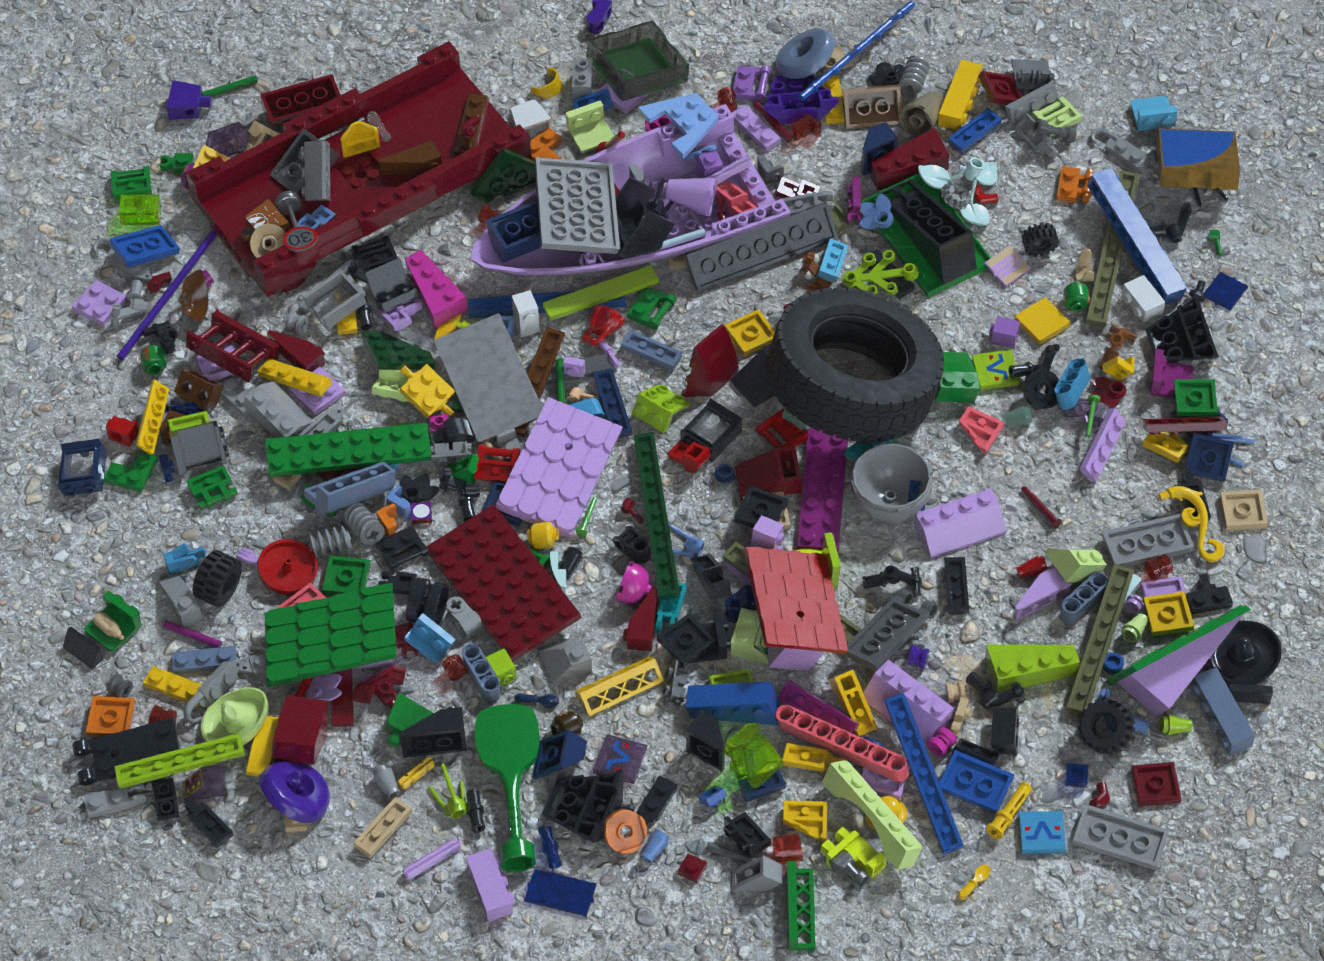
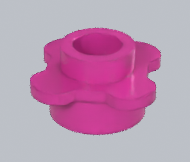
M448 415L430 416V430L434 432L444 427L443 421L449 419Z

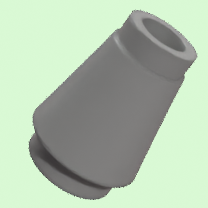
M387 764L376 768L373 771V779L387 797L392 798L399 794L392 768H389Z

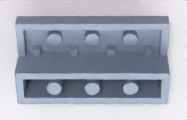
M381 462L304 489V497L316 506L315 513L322 516L392 490L395 486L396 471L385 462Z

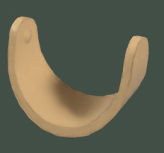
M1084 249L1078 258L1075 268V281L1093 282L1094 272L1091 271L1092 252L1090 249Z

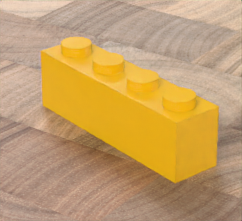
M961 59L939 111L938 126L958 131L961 129L962 124H966L968 119L967 112L972 110L973 97L977 98L979 92L978 85L982 84L978 75L981 73L983 65Z

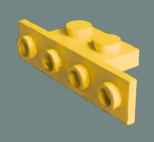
M155 379L151 382L136 440V446L150 455L154 454L170 390Z

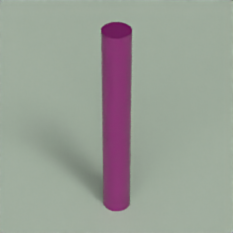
M166 620L163 624L165 629L214 648L222 646V641L173 622Z

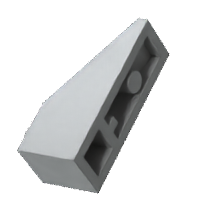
M178 573L158 581L183 627L187 628L203 621L196 599Z

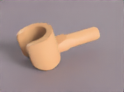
M575 387L571 390L568 399L573 403H577L580 398L597 399L598 396L582 393L580 388Z

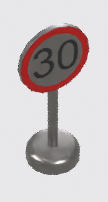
M293 191L280 193L274 200V206L282 215L290 216L294 227L285 233L283 245L290 251L295 252L312 248L318 241L316 231L310 227H298L294 215L301 207L300 196Z

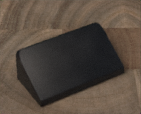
M73 627L67 629L63 648L91 669H94L103 660L101 648Z
M962 738L956 743L951 754L952 757L956 750L995 766L1000 756L999 753Z

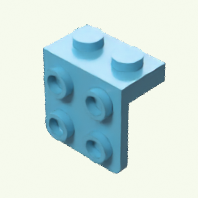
M1166 96L1131 101L1130 105L1138 131L1175 127L1178 111L1176 106H1170Z

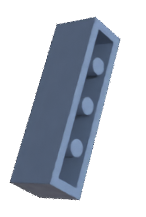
M1214 668L1197 674L1190 686L1191 692L1200 701L1202 712L1207 714L1210 719V726L1213 731L1217 732L1222 748H1226L1228 754L1231 755L1253 747L1255 735L1218 669Z

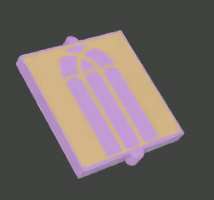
M1011 245L985 262V266L993 273V277H996L1004 287H1007L1031 270V267L1023 260V256L1019 255Z

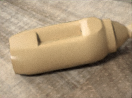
M100 612L93 618L94 624L106 635L119 638L120 640L124 639L119 625L106 613Z

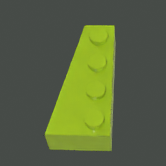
M986 644L985 660L997 693L1012 689L1011 686L1014 682L1020 683L1023 688L1075 677L1079 671L1080 660L1074 645Z

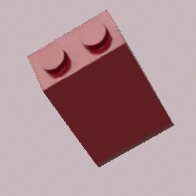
M286 695L273 737L272 758L315 764L327 738L328 701Z

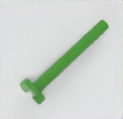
M1098 395L1088 396V401L1091 405L1086 437L1091 435L1095 405L1100 402V396Z
M596 497L592 498L581 527H577L575 530L576 534L582 538H585L588 533L586 526L598 500Z

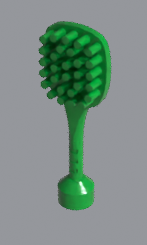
M496 705L482 710L477 715L475 721V743L481 763L487 770L491 771V774L499 775L505 792L509 839L499 849L501 868L508 872H523L533 868L536 860L533 843L522 837L519 789L522 773L530 770L539 753V725L535 712L526 705Z

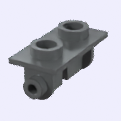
M678 660L671 667L668 666L665 672V679L667 681L662 691L664 706L669 701L673 702L675 706H680L684 702L685 688L678 685H686L688 671L686 667L678 666Z

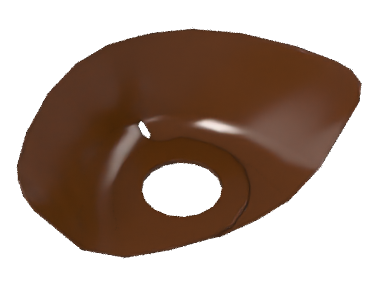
M201 269L186 277L183 281L181 293V309L184 314L200 322L207 314L209 302L207 285ZM184 293L187 294V305L184 302Z

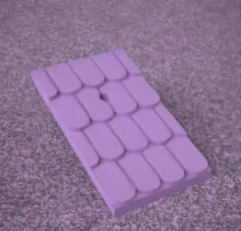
M548 397L499 496L496 508L532 524L551 522L554 528L558 529L559 535L571 539L623 427Z

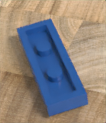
M987 108L950 136L948 143L962 154L1000 125L1002 118Z

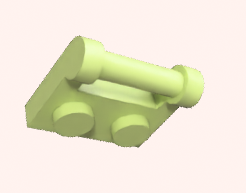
M1063 96L1058 98L1057 102L1040 111L1036 110L1031 113V117L1035 121L1040 118L1057 128L1071 127L1082 120V115Z

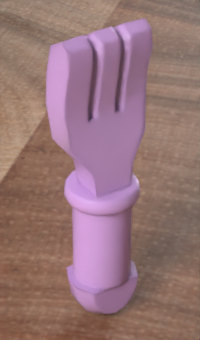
M243 547L236 557L258 567L259 558H257L252 550Z

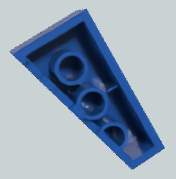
M771 681L688 686L686 709L691 719H695L701 711L706 715H712L717 721L778 726L776 711L780 707V701Z

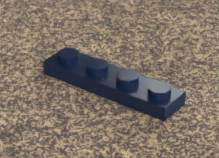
M613 369L593 372L594 382L607 421L623 427L619 438L632 436V428Z

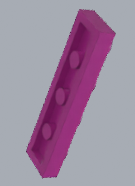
M791 680L786 682L778 697L785 704L852 734H855L860 725Z

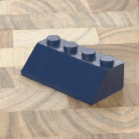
M537 200L490 218L485 222L493 249L502 263L541 248Z

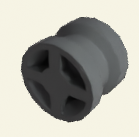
M117 673L108 681L106 691L111 694L115 693L116 697L126 698L133 688V683L130 680H124L123 676Z

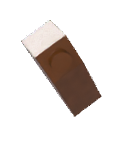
M432 140L379 159L382 175H421L442 164L441 155Z

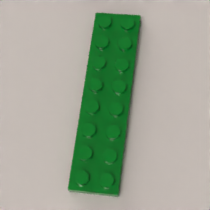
M427 423L265 439L269 477L364 468L381 462L393 465L432 461Z

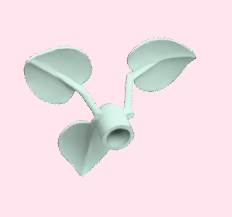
M971 158L967 167L963 166L952 178H949L948 172L942 167L936 165L918 166V171L923 181L935 189H942L945 184L950 181L953 182L964 172L965 178L973 181L969 204L964 209H960V214L966 221L979 226L988 225L990 221L988 210L982 204H973V197L977 181L982 185L988 186L996 183L997 162H983L979 158Z

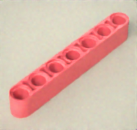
M782 705L777 709L776 718L782 731L817 747L826 749L828 752L893 781L902 782L908 778L907 762L902 755L792 706ZM859 750H865L862 753H857ZM896 767H902L899 770H894Z

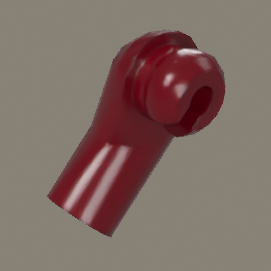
M473 115L462 124V135L467 139L474 137V127L481 122L477 115Z
M170 271L152 276L147 286L148 290L151 293H156L160 290L163 283L172 281Z
M1100 782L1096 784L1098 795L1089 801V805L1103 809L1109 804L1110 796L1107 784Z

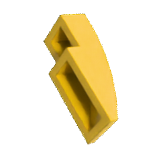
M267 716L262 728L254 737L246 775L259 777L264 769L273 764L275 759L272 758V743L279 717Z

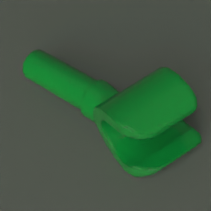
M1209 230L1208 241H1215L1217 254L1221 256L1223 253L1220 246V231Z

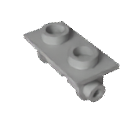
M467 441L453 442V450H449V443L434 444V446H431V454H435L431 455L432 462L441 465L447 464L448 461H457L472 454V452L468 453V451H472L471 443H467Z

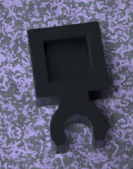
M397 571L396 576H392L389 572H382V579H387V581H379V585L393 583V593L409 595L412 585L418 577L417 574Z

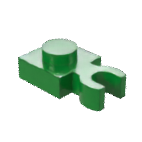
M174 153V158L162 155L160 170L168 171L173 169L174 173H183L187 164L194 163L193 153Z

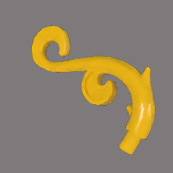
M1184 486L1169 487L1166 491L1158 493L1160 501L1172 500L1174 498L1183 501L1182 498L1195 506L1198 516L1193 517L1192 514L1195 512V509L1188 507L1181 513V520L1187 527L1199 526L1198 551L1201 558L1208 562L1219 561L1225 552L1224 546L1220 541L1208 539L1207 544L1214 546V553L1209 554L1204 549L1208 516L1205 504L1199 497L1203 493Z

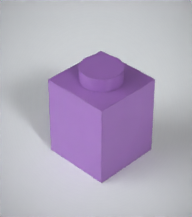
M716 150L698 154L696 169L700 178H704L723 168V163Z
M997 316L995 324L991 323L989 335H992L991 343L1015 348L1019 335L1020 321Z

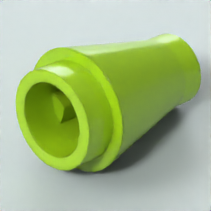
M1168 714L1161 716L1159 720L1160 733H1165L1168 736L1191 732L1192 720Z

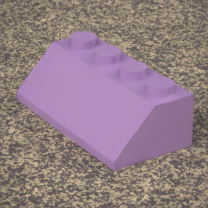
M991 488L915 513L914 527L931 559L1007 533L1000 504Z
M887 660L874 673L863 692L868 706L892 723L884 700L904 693L925 748H927V741L931 737H935L936 732L941 727L947 728L953 721L954 707L890 660Z

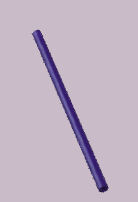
M211 230L117 354L120 360H124L142 336V329L148 328L216 238L217 233Z

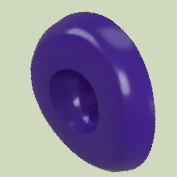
M281 761L271 764L261 772L259 784L264 796L283 815L301 823L316 822L325 815L330 802V792L325 779L314 768L300 762Z

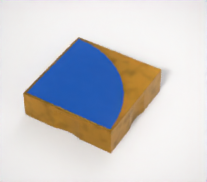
M1158 128L1156 150L1159 163L1160 187L1238 190L1240 164L1235 131Z

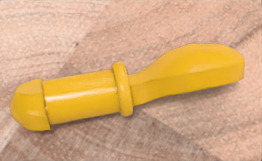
M981 865L975 870L973 879H969L963 889L958 892L960 900L968 898L973 889L978 887L977 883L983 882L988 878L990 874L989 865Z

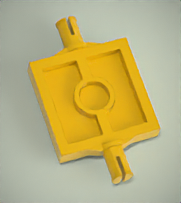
M426 364L415 373L409 370L406 365L401 368L400 372L408 380L400 388L399 392L427 419L439 410L447 414L448 418L453 415L454 411L446 403L455 393V390L430 366Z

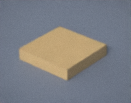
M1261 490L1220 492V502L1226 531L1267 528L1268 522Z

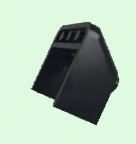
M632 177L628 178L615 198L620 251L615 255L621 259L659 251L663 246L664 240L675 226L674 222L651 211L647 212L646 204L656 190Z

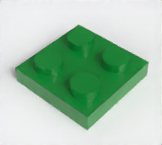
M1174 379L1176 417H1217L1218 407L1215 379Z
M330 556L322 588L323 595L333 596L366 588L371 560Z

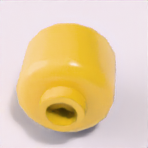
M551 522L534 523L527 532L528 542L535 549L553 548L556 540H559V531L557 528H554Z

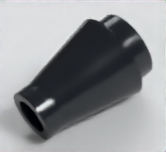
M567 547V550L563 551L560 569H566L567 579H570L571 574L583 559V553L574 547Z

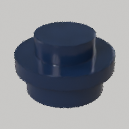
M721 464L716 468L714 476L718 482L726 484L734 479L735 472L730 465Z

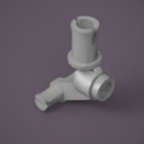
M140 280L131 281L130 293L127 295V300L131 303L130 307L121 308L119 303L113 304V309L110 312V325L112 327H118L120 319L147 312L148 302L144 301L141 295L143 283Z

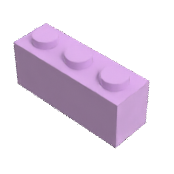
M487 849L466 856L467 867L487 921L513 914L512 905L515 904L512 892H507L506 886H508L505 874H501L499 871L501 863L498 855L494 856L492 849Z

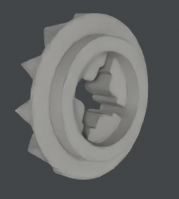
M950 181L942 187V198L949 206L955 209H964L969 204L971 199L968 196L969 191L964 190V186H959L958 182L952 183Z

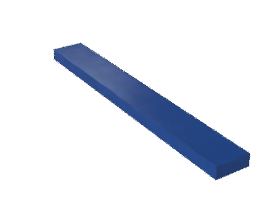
M575 291L532 295L537 304L538 313H546L543 309V302ZM624 295L595 306L604 305L609 308L626 307V296ZM512 296L468 299L470 319L491 317L495 314H500L501 316L513 315ZM594 306L584 310H592Z
M901 693L885 699L884 703L943 854L946 855L964 848L905 694Z

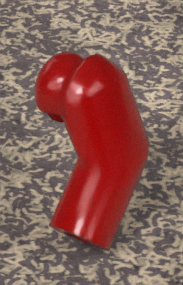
M976 186L973 199L981 204L998 203V194H985L982 192L981 186Z

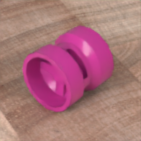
M941 727L936 732V736L931 737L927 741V746L934 755L943 757L947 753V749L953 747L957 742V739L949 729Z

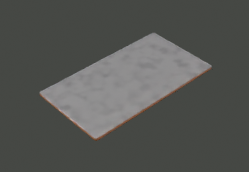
M495 314L434 340V344L478 443L494 438L504 430L516 429L537 420L542 406L500 314Z

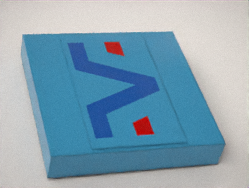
M1063 811L1019 812L1022 854L1066 853Z

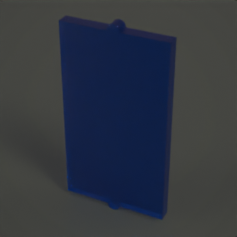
M534 869L531 881L527 883L528 890L524 902L587 917L590 905L594 902L593 896L597 883Z

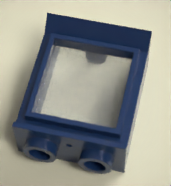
M100 439L61 444L62 457L57 486L64 496H75L103 491L107 451Z

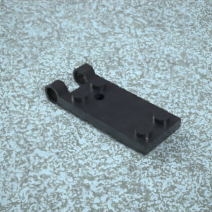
M173 717L99 738L77 740L72 743L74 756L83 757L93 753L96 769H82L77 773L79 785L82 786L116 777L115 766L181 749ZM114 751L119 752L117 757L111 756Z

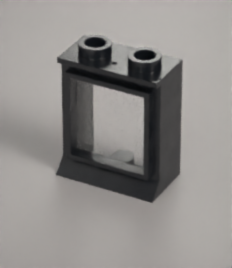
M710 398L707 405L683 430H680V441L689 445L696 442L709 448L711 455L708 460L713 462L742 432V417Z

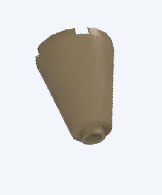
M930 91L905 105L901 109L898 118L903 130L906 133L914 134L913 137L916 138L933 129L944 102L943 96L937 91Z

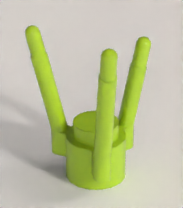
M441 764L451 795L447 800V805H445L431 786L428 789L444 810L445 816L450 815L452 819L460 818L466 814L468 808L463 781L459 782L460 799L459 796L455 795L445 764Z

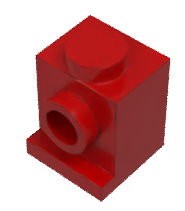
M113 416L106 424L108 438L117 443L130 447L138 436L139 427L137 420L133 419L130 422L126 418Z

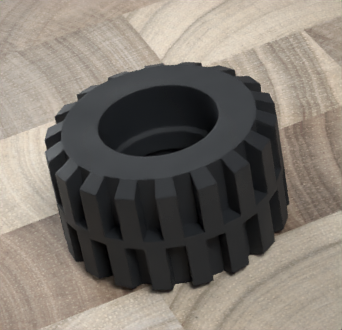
M219 550L209 553L196 572L192 589L193 595L215 607L223 606L234 594L239 584L242 573L241 561Z
M1097 699L1095 703L1090 702L1087 704L1088 708H1083L1081 711L1083 715L1078 718L1080 725H1077V730L1080 731L1079 736L1084 741L1083 743L1098 753L1108 755L1114 752L1119 753L1122 748L1126 749L1129 746L1127 744L1129 740H1133L1132 732L1135 733V728L1133 727L1135 722L1131 717L1130 711L1122 704L1110 699ZM1107 714L1113 715L1117 720L1115 734L1108 739L1099 738L1095 731L1098 719Z

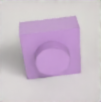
M565 356L563 362L564 374L583 378L585 374V360Z

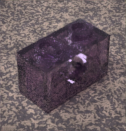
M238 121L208 132L206 146L228 157L247 150L250 132Z

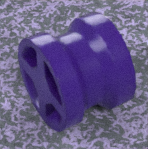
M912 645L908 665L913 666L915 664L921 669H925L930 649H920L917 645Z

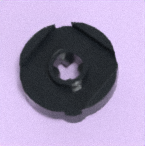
M1044 369L1028 374L1021 385V390L1027 403L1035 410H1045L1054 407L1058 403L1054 389L1059 378L1055 373ZM1039 386H1045V394L1040 393Z

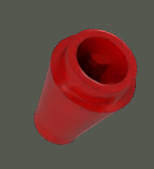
M1043 555L1040 557L1035 556L1016 567L1020 579L1039 576L1045 569H1048Z

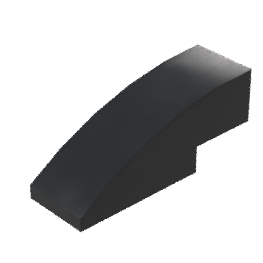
M710 553L691 559L693 568L712 601L732 595L729 579L723 574L719 562Z

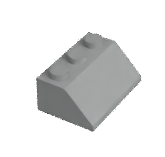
M327 141L304 142V147H301V158H305V166L301 167L302 178H305V185H302V197H305V201H330V143Z
M274 381L260 384L245 396L244 408L274 438L299 436L313 422Z

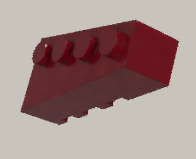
M933 128L872 161L870 177L877 191L919 174V165H936L948 170L950 155L938 132Z

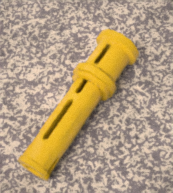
M1021 782L1004 808L995 813L992 823L987 824L985 828L991 837L1002 839L1005 829L1013 823V816L1032 792L1031 785Z

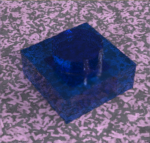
M167 454L158 455L165 483L173 481L172 473L175 472L173 461H168Z
M1067 763L1065 786L1087 788L1089 765Z

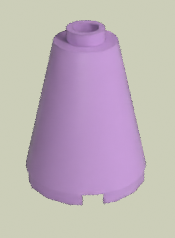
M715 178L669 179L668 183H664L663 194H666V199L704 216H710L714 206L713 200L716 196L717 180Z

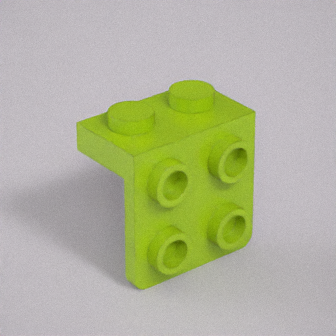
M656 385L638 394L631 414L665 433L669 429L673 415L688 408L690 402L684 396L670 391L667 386Z

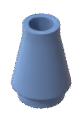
M655 829L648 837L641 858L652 863L669 845L668 841L670 838L664 832Z

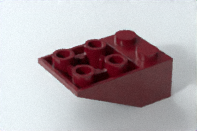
M795 446L775 448L734 466L741 501L750 486L769 493L781 491L784 492V495L801 493L802 479Z

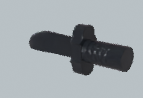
M1202 280L1198 281L1196 289H1191L1189 296L1192 297L1197 294L1199 301L1204 302L1206 296L1203 294L1206 283Z

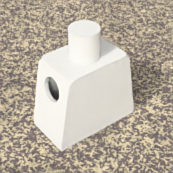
M520 97L514 101V106L511 108L513 127L520 124L529 134L530 138L539 135L548 127L552 129L551 117L536 100L525 102Z

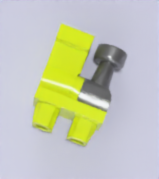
M842 827L835 834V839L839 844L835 846L831 841L827 840L820 848V851L826 857V865L830 868L832 867L836 873L845 872L852 877V884L857 889L863 887L869 878L872 879L886 867L887 857L881 851L878 853L863 837L859 836L856 830L850 832ZM856 864L863 871L859 872L853 865Z

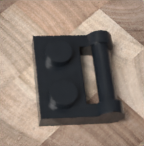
M388 235L383 236L380 240L364 245L351 246L353 257L359 262L358 267L364 271L371 270L398 258Z
M413 526L385 537L376 543L378 551L391 571L396 570L397 566L421 555L422 557L429 555L426 545L422 542ZM417 547V549H415V550H413V551H411V552H408V553H406V554H404V555H402V556H400V557H397V558L393 559L394 557L399 556V555H401V554H403V553H405V552H407V551H410V550H412V549H414V548Z

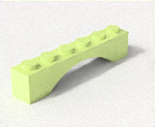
M848 760L830 763L822 781L825 787L834 797L850 800L868 816L879 835L885 856L897 870L914 866L923 846Z

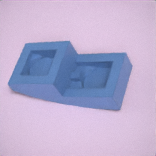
M320 205L311 215L309 213L304 215L297 224L298 227L304 226L316 229L337 217L334 212Z

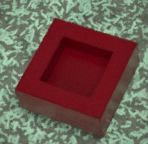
M687 854L678 869V875L698 883L707 867V862Z

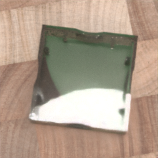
M653 20L587 40L586 57L593 59V66L621 101L688 82L690 64L669 43L666 35Z

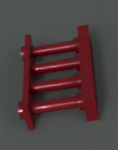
M218 310L212 313L210 328L199 336L191 331H188L186 336L187 349L248 383L251 381L252 367L263 358L266 360H278L279 344ZM216 332L225 336L216 344L207 341ZM231 341L240 345L231 353L222 349ZM247 350L256 354L246 362L238 358Z

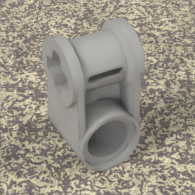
M452 597L447 601V618L463 637L469 636L483 626L479 615L461 597Z

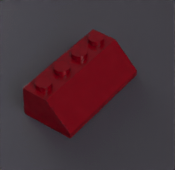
M333 74L260 94L262 109L269 124L296 118L340 96Z

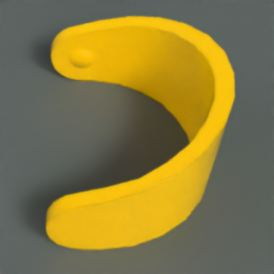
M548 67L546 71L549 75L555 77L554 80L545 86L531 87L530 89L534 95L542 98L555 97L563 88V83L557 70Z

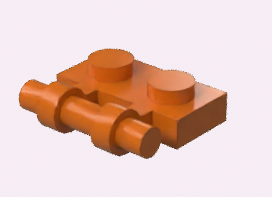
M1062 166L1057 200L1076 203V197H1081L1084 203H1088L1092 193L1087 184L1094 170L1087 169L1085 175H1080V168ZM1078 184H1084V187L1078 188Z

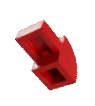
M680 440L667 453L670 460L684 465L686 471L690 473L697 472L711 455L710 449L696 442L689 445Z

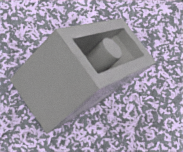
M761 856L732 870V890L768 891L782 884V864L765 856Z

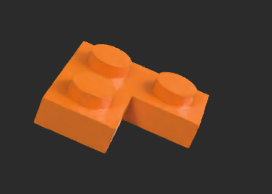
M550 127L546 128L530 141L532 160L535 161L536 157L561 159L552 149L562 142V137Z

